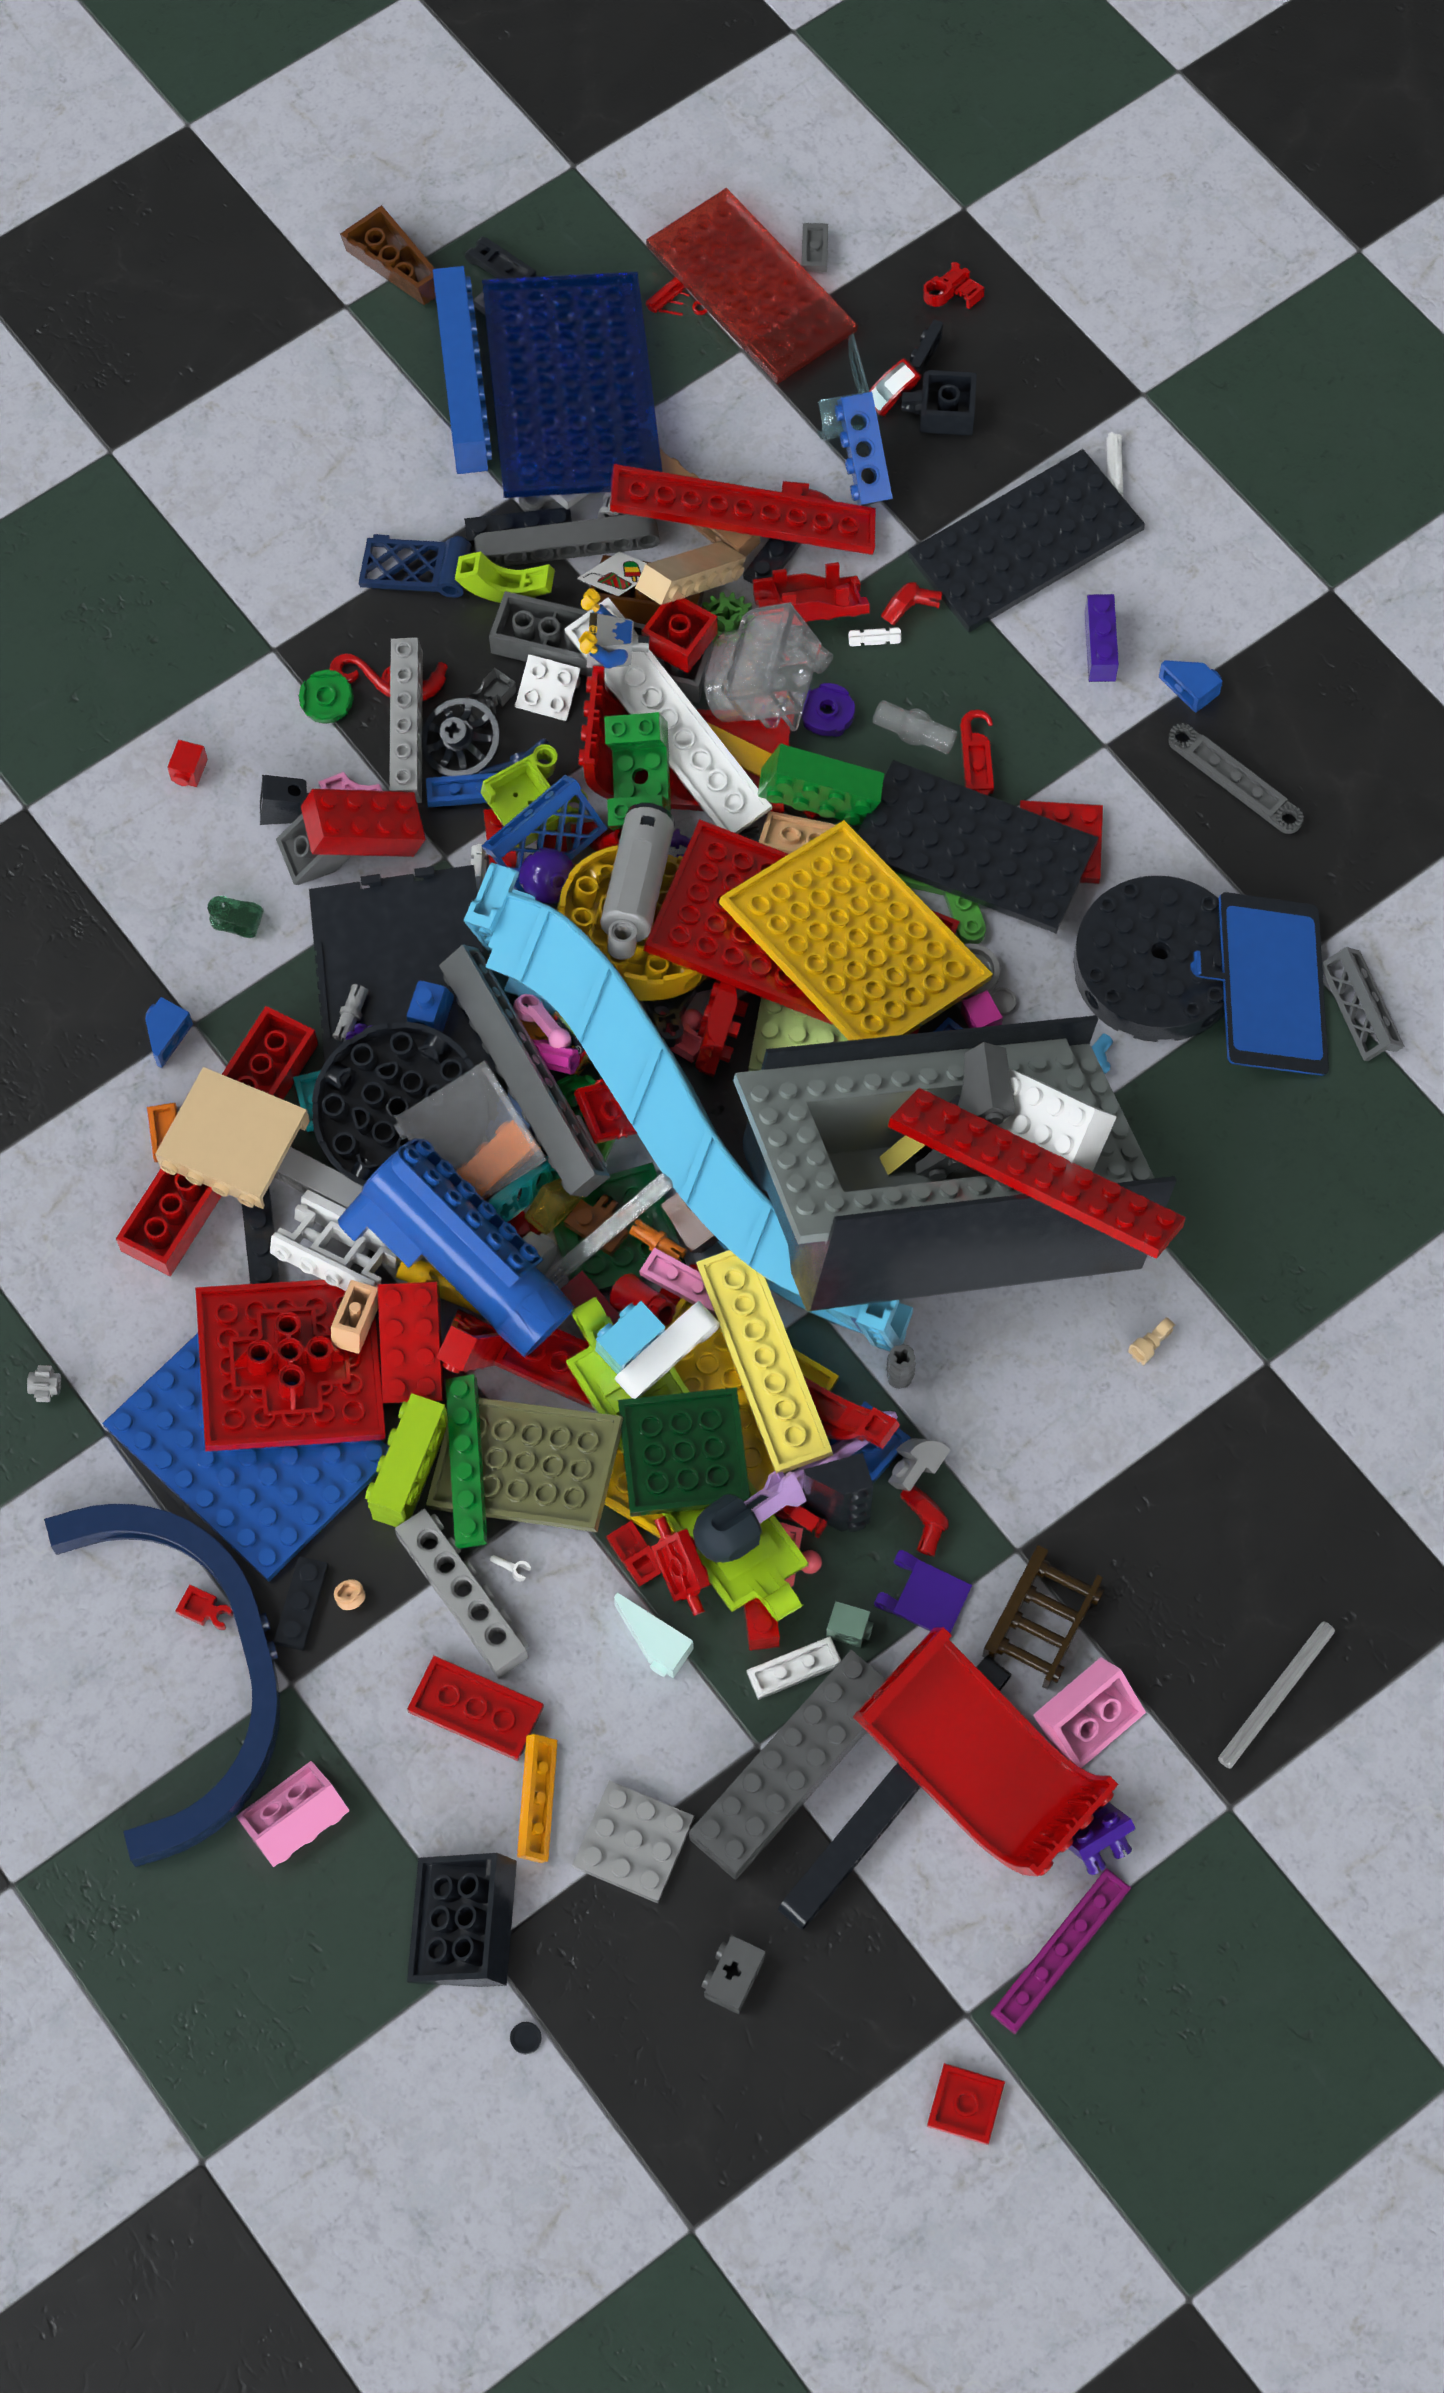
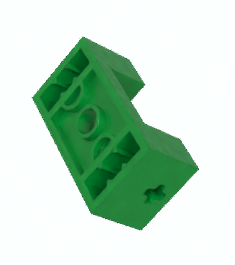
M659 712L604 716L605 744L612 750L614 798L607 799L608 827L613 831L623 828L627 810L639 803H653L662 806L671 813L668 722ZM641 770L647 771L648 780L643 784L635 783L636 773Z

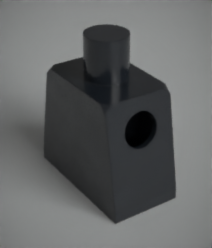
M262 775L260 825L293 823L302 814L301 805L309 794L307 793L306 780Z

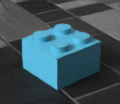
M642 1301L636 1306L630 1303L620 1312V1318L615 1325L608 1323L597 1333L595 1351L617 1375L665 1330V1326Z

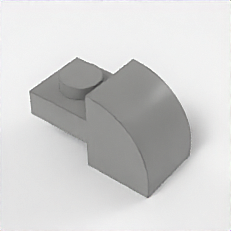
M914 1438L905 1441L896 1449L904 1458L895 1465L892 1471L893 1475L888 1482L896 1489L911 1491L923 1472L936 1473L951 1449L945 1444L933 1440Z

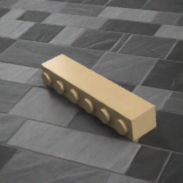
M719 541L645 564L635 589L663 605L737 581L744 572L743 564L747 557Z

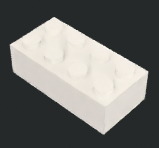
M1009 1069L1015 1114L1004 1119L997 1126L1064 1157L1071 1164L1075 1163L1093 1172L1117 1117L1040 1080Z

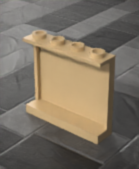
M203 1067L155 1155L160 1168L171 1175L181 1174L195 1185L201 1186L205 1184L212 1187V1190L221 1196L227 1197L231 1195L238 1198V1201L247 1207L253 1208L255 1205L263 1209L265 1206L263 1197L299 1129L305 1131L310 1120L307 1109Z

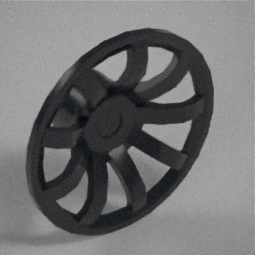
M455 698L439 705L428 716L422 729L423 755L434 770L445 776L479 773L493 760L500 744V727L496 716L486 705L470 698ZM465 704L462 716L460 718L454 717L450 707ZM473 706L485 713L480 719L468 722ZM444 711L447 719L441 726L432 723ZM490 720L493 729L492 735L474 732L475 729L482 727ZM429 730L439 733L441 736L438 742L428 745L427 738ZM473 740L492 742L486 756L472 744ZM446 746L445 755L438 764L430 752L437 751ZM466 748L481 761L467 769L464 752ZM454 751H456L460 771L446 769Z

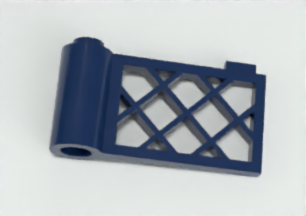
M374 534L373 538H367L358 584L362 588L439 592L446 597H460L464 593V587L455 580L458 557L471 554L472 545L462 536H454L446 542L390 539L389 535ZM373 547H384L387 550L386 553L377 559L372 555ZM402 549H411L413 552L404 560L397 556V553ZM429 550H438V555L429 562L422 556ZM393 557L398 564L386 571L381 564ZM419 558L424 565L415 572H412L407 565ZM376 567L383 573L377 579H367L368 573ZM402 569L409 575L402 581H395L392 578L393 575ZM428 570L434 575L432 583L421 582L418 579Z

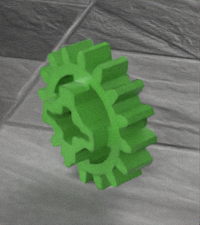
M720 592V598L716 599L712 595L710 596V604L707 602L702 603V608L718 616V634L712 641L713 643L715 641L719 642V648L722 649L724 643H727L730 649H732L734 642L743 645L744 637L747 639L751 638V631L756 628V612L752 611L751 602L745 604L744 596L735 599L734 592L729 597H725L724 592Z

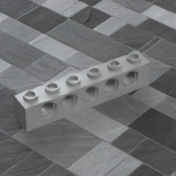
M418 638L391 639L389 791L414 792L417 803H422L423 651Z
M424 1508L395 1528L397 1538L499 1679L528 1659L526 1648L529 1645L520 1632L515 1634L509 1626L512 1621L503 1608L497 1610L492 1600L495 1598L487 1585H479L475 1579L478 1574L468 1560L465 1563L458 1555L461 1550L455 1546L454 1539L452 1537L446 1539L441 1530L444 1529V1526L435 1514L430 1516ZM430 1539L438 1542L437 1546L430 1550L422 1547L424 1542ZM444 1563L455 1565L454 1569L449 1573L439 1571V1568ZM463 1586L472 1589L471 1593L465 1597H460L456 1594V1591ZM478 1610H485L489 1613L488 1617L481 1621L475 1620L473 1615ZM495 1634H503L506 1637L505 1641L498 1645L492 1644L490 1638Z

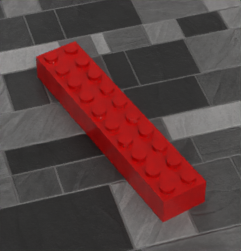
M265 1006L222 1075L283 1100L294 1084L293 1077L299 1076L318 1046L315 1030ZM160 1169L116 1237L121 1252L171 1277L222 1196L215 1193L212 1187L205 1184L201 1186L195 1185L181 1174L171 1175Z

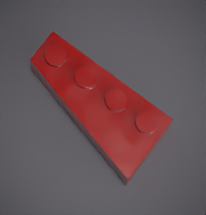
M458 1309L436 1358L444 1362V1368L454 1373H459L460 1371L467 1372L468 1370L475 1371L479 1368L484 1369L485 1367L495 1366L494 1361L505 1340L496 1333V1330L490 1324Z

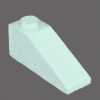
M617 1592L614 1596L615 1607L645 1658L651 1664L650 1668L660 1676L665 1677L667 1674L674 1678L694 1649L693 1640Z

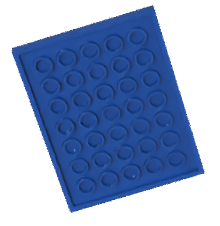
M198 1333L102 1423L106 1430L268 1582L379 1474L376 1471L379 1459L382 1455L386 1456L389 1449L381 1440L205 1452ZM287 1355V1356H284V1357L287 1358V1359H292V1358H291L290 1356H288V1355ZM257 1357V1358H254V1359H255V1360H258V1361H261V1360H264L265 1358H264V1357ZM290 1381L286 1382V1384L296 1385L297 1382Z

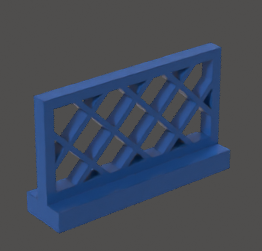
M564 775L481 846L493 858L496 864L517 870L520 875L524 852L535 853L540 848H543L545 834L557 835L555 849L564 853L572 860L608 828L580 790L582 787L577 780ZM576 796L580 801L578 813L567 812L568 801ZM552 815L559 816L557 831L546 830L547 819ZM566 816L577 817L575 833L564 832ZM584 818L592 819L597 825L589 834H582ZM531 833L539 834L537 849L525 848L526 837ZM563 836L574 837L573 848L568 852L561 851ZM510 851H518L516 867L507 866L502 857ZM518 875L514 889L525 893V890L519 883Z

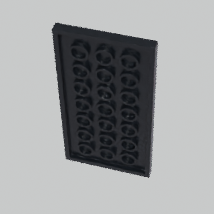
M1081 449L908 550V557L934 590L942 591V600L969 633L1143 531L1145 523L1085 450Z
M895 760L892 761L883 780L880 804L871 814L867 813L857 833L894 872L1055 934L1061 925L1099 838Z

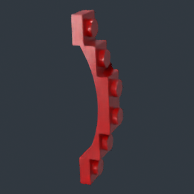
M804 1376L827 1438L835 1440L856 1438L862 1442L865 1439L883 1449L900 1426L895 1418L874 1407L871 1410L854 1404Z

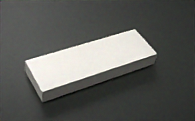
M831 1636L750 1668L746 1670V1673L757 1699L760 1700L834 1670L841 1662V1659Z

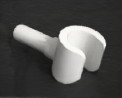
M492 1555L490 1558V1562L512 1572L513 1578L519 1582L524 1581L526 1577L519 1575L516 1569L522 1567L528 1571L531 1570L530 1564L526 1561H519L515 1564L495 1555Z

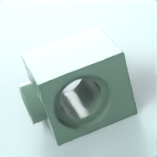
M835 1601L827 1627L826 1638L831 1636L833 1640L861 1648L863 1639H870L874 1625L873 1622L869 1621L870 1611Z

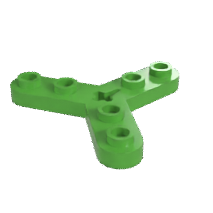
M896 873L909 888L944 895L951 918L960 921L956 930L959 939L964 944L981 943L985 937L986 926L977 903Z

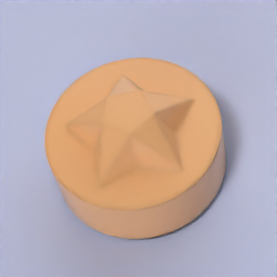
M357 1580L343 1581L334 1590L335 1601L343 1610H353L359 1607L366 1597L362 1584Z

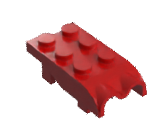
M839 562L825 564V577L807 573L787 575L786 569L772 570L773 577L753 580L754 601L756 606H759L762 620L770 619L778 623L801 624L813 620H831L836 617H855L860 614L870 613V603L867 597H861L859 593L860 580L858 576L840 578Z
M717 979L714 982L697 1035L703 1038L695 1063L697 1070L713 1078L719 1060L729 1062L734 1049L725 1045L727 1036L737 1038L741 1026L740 1023L732 1021L733 1015L744 1017L749 1004L737 1000V987Z

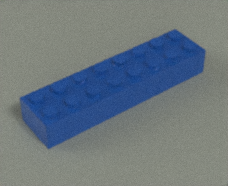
M464 266L433 269L457 474L488 471L487 460H492L471 278L470 276H465Z

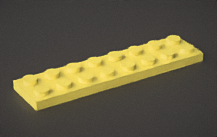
M730 1250L697 1261V1268L716 1318L720 1322L719 1326L776 1474L779 1472L786 1473L832 1456V1448L765 1277L748 1266Z

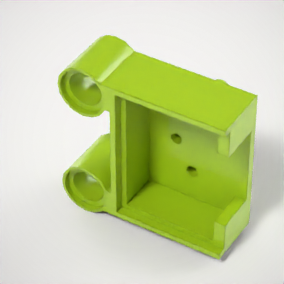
M539 745L535 748L533 754L483 781L481 794L503 826L551 787L546 778L553 775L558 754L552 746ZM545 759L550 763L542 764L538 760ZM581 790L582 793L584 794V796H585V797L587 798V800H588L587 794H586L583 790ZM576 796L568 801V803L575 802L580 804ZM567 805V812L578 813L579 808ZM552 815L547 819L546 830L554 831L558 829L559 816ZM566 816L565 824L577 822V817ZM529 834L526 837L525 847L537 841L539 834Z

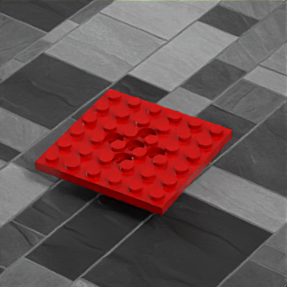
M325 1280L195 1287L205 1452L385 1440L375 1317L359 1354L334 1347L331 1342V1325L345 1295V1290L337 1286H331ZM284 1329H292L293 1331H292V1332H284V1331H282V1330H284ZM322 1353L324 1356L317 1357L314 1354ZM293 1355L295 1357L292 1359H287L284 1356ZM264 1357L265 1359H264V1360H261V1361H258V1360H255L254 1358ZM292 1381V1382H297V1384H296V1385H288V1384H286V1382Z

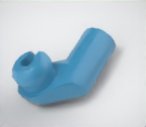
M1102 1034L1092 1046L1104 1074L1111 1068L1105 1052L1113 1044L1112 1038L1107 1034Z

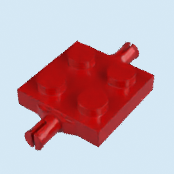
M666 1516L654 1520L661 1537L658 1543L651 1546L673 1601L687 1600L693 1616L705 1612L698 1594L701 1589L711 1584L708 1580L707 1569L701 1563L696 1551L697 1547L694 1539L690 1536L688 1529L671 1532Z

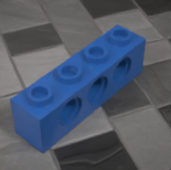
M868 392L838 399V405H835V414L837 421H842L843 432H840L842 447H847L848 458L845 459L847 474H852L854 485H850L852 500L857 501V504L862 506L893 499L873 393ZM853 416L862 418L864 422L862 430H855L851 426ZM860 442L865 443L869 448V453L866 457H861L856 452V446ZM864 469H869L874 474V480L871 484L865 483L861 478V473Z

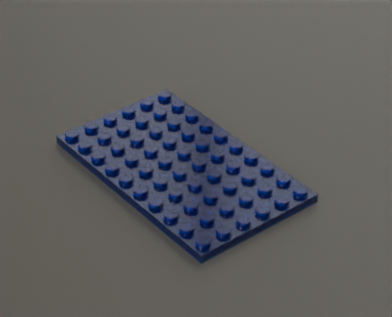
M638 272L482 280L503 498L611 492L614 464L662 472Z

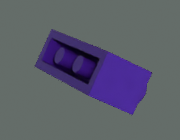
M1114 594L1087 595L1085 630L1088 681L1116 682L1119 661Z

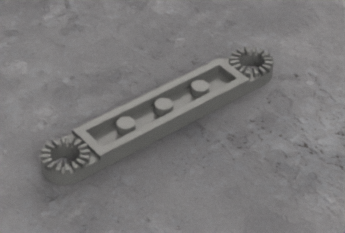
M1176 724V726L1172 727L1168 743L1173 750L1281 832L1292 834L1301 828L1304 817L1303 812L1300 811L1299 807L1297 808L1290 803L1285 796L1203 734H1199L1189 724ZM1179 733L1186 734L1190 738V740H1188V742L1180 743V741L1177 742L1178 740L1175 736ZM1290 814L1296 818V822L1292 823V825L1289 823L1288 825L1284 823L1285 821H1282L1281 817Z

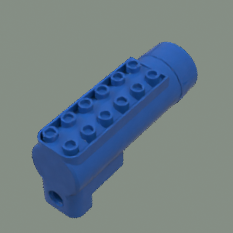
M414 1138L399 1147L371 1175L362 1187V1192L338 1218L339 1226L353 1241L362 1237L370 1229L408 1268L425 1258L491 1324L496 1333L524 1358L543 1343L571 1314V1310L575 1308L556 1284L537 1269L544 1259L538 1254L536 1248L527 1243L517 1233L515 1227L506 1222L496 1212L494 1206L486 1202L475 1191L474 1186L465 1181L455 1171L453 1165L444 1160L434 1150L432 1144L425 1139Z

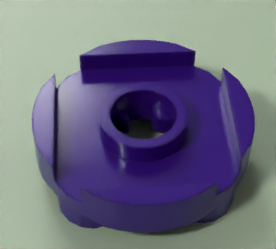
M832 683L820 684L819 688H815L812 691L811 689L808 690L801 700L800 715L802 724L807 730L815 734L839 737L843 735L844 731L853 722L855 715L854 701L849 696V692L842 686ZM826 705L832 706V711L834 712L825 714L820 709L822 707L825 709Z

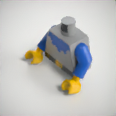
M589 588L584 593V598L581 600L582 608L587 611L593 610L590 613L589 631H585L578 640L581 652L587 654V668L604 666L610 669L613 667L631 665L632 651L649 652V636L633 635L634 622L631 619L616 617L602 604L598 605L600 595L596 590Z

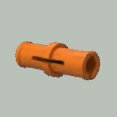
M640 1218L635 1221L637 1226L632 1225L629 1231L630 1235L650 1246L649 1250L652 1251L656 1248L682 1262L680 1257L684 1259L687 1253L686 1248L667 1238V1233L662 1230L658 1232Z

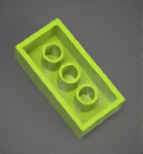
M412 1393L408 1402L404 1401L401 1405L398 1418L401 1420L397 1429L393 1428L390 1432L387 1445L390 1447L386 1456L382 1455L376 1469L379 1474L375 1483L371 1482L365 1496V1499H368V1508H370L373 1520L394 1527L399 1526L413 1516L442 1444L448 1422L445 1404Z

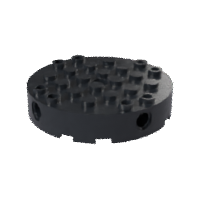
M1171 876L1138 877L1122 882L1103 893L1091 905L1082 919L1073 958L1075 981L1089 1009L1112 1029L1134 1035L1133 1038L1152 1042L1168 1039L1178 1041L1190 1038L1217 1023L1225 1015L1223 981L1196 977L1191 971L1190 964L1194 961V952L1197 950L1200 951L1201 970L1223 972L1219 898L1200 885Z
M386 1022L365 1028L363 1032L351 1039L345 1040L339 1045L323 1065L316 1080L312 1096V1122L315 1135L323 1152L341 1174L363 1187L371 1175L399 1147L414 1138L429 1141L434 1150L444 1160L453 1165L455 1171L465 1162L468 1163L476 1155L474 1151L482 1144L486 1132L488 1100L478 1070L466 1052L455 1041L442 1032L426 1025L412 1022L389 1024ZM400 1103L406 1104L405 1112L400 1115H393L396 1105Z

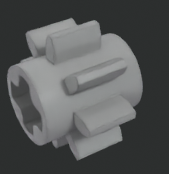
M38 1365L35 1372H29L27 1391L28 1394H34L36 1402H51L53 1395L60 1394L61 1375L60 1373H54L55 1371L52 1370V1366Z

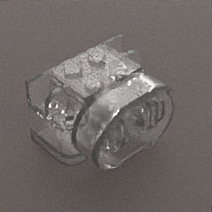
M791 602L752 609L742 617L739 629L723 632L716 639L706 670L704 686L708 705L712 713L720 721L729 723L759 719L766 728L771 729L778 726L782 717L792 731H797L821 642Z

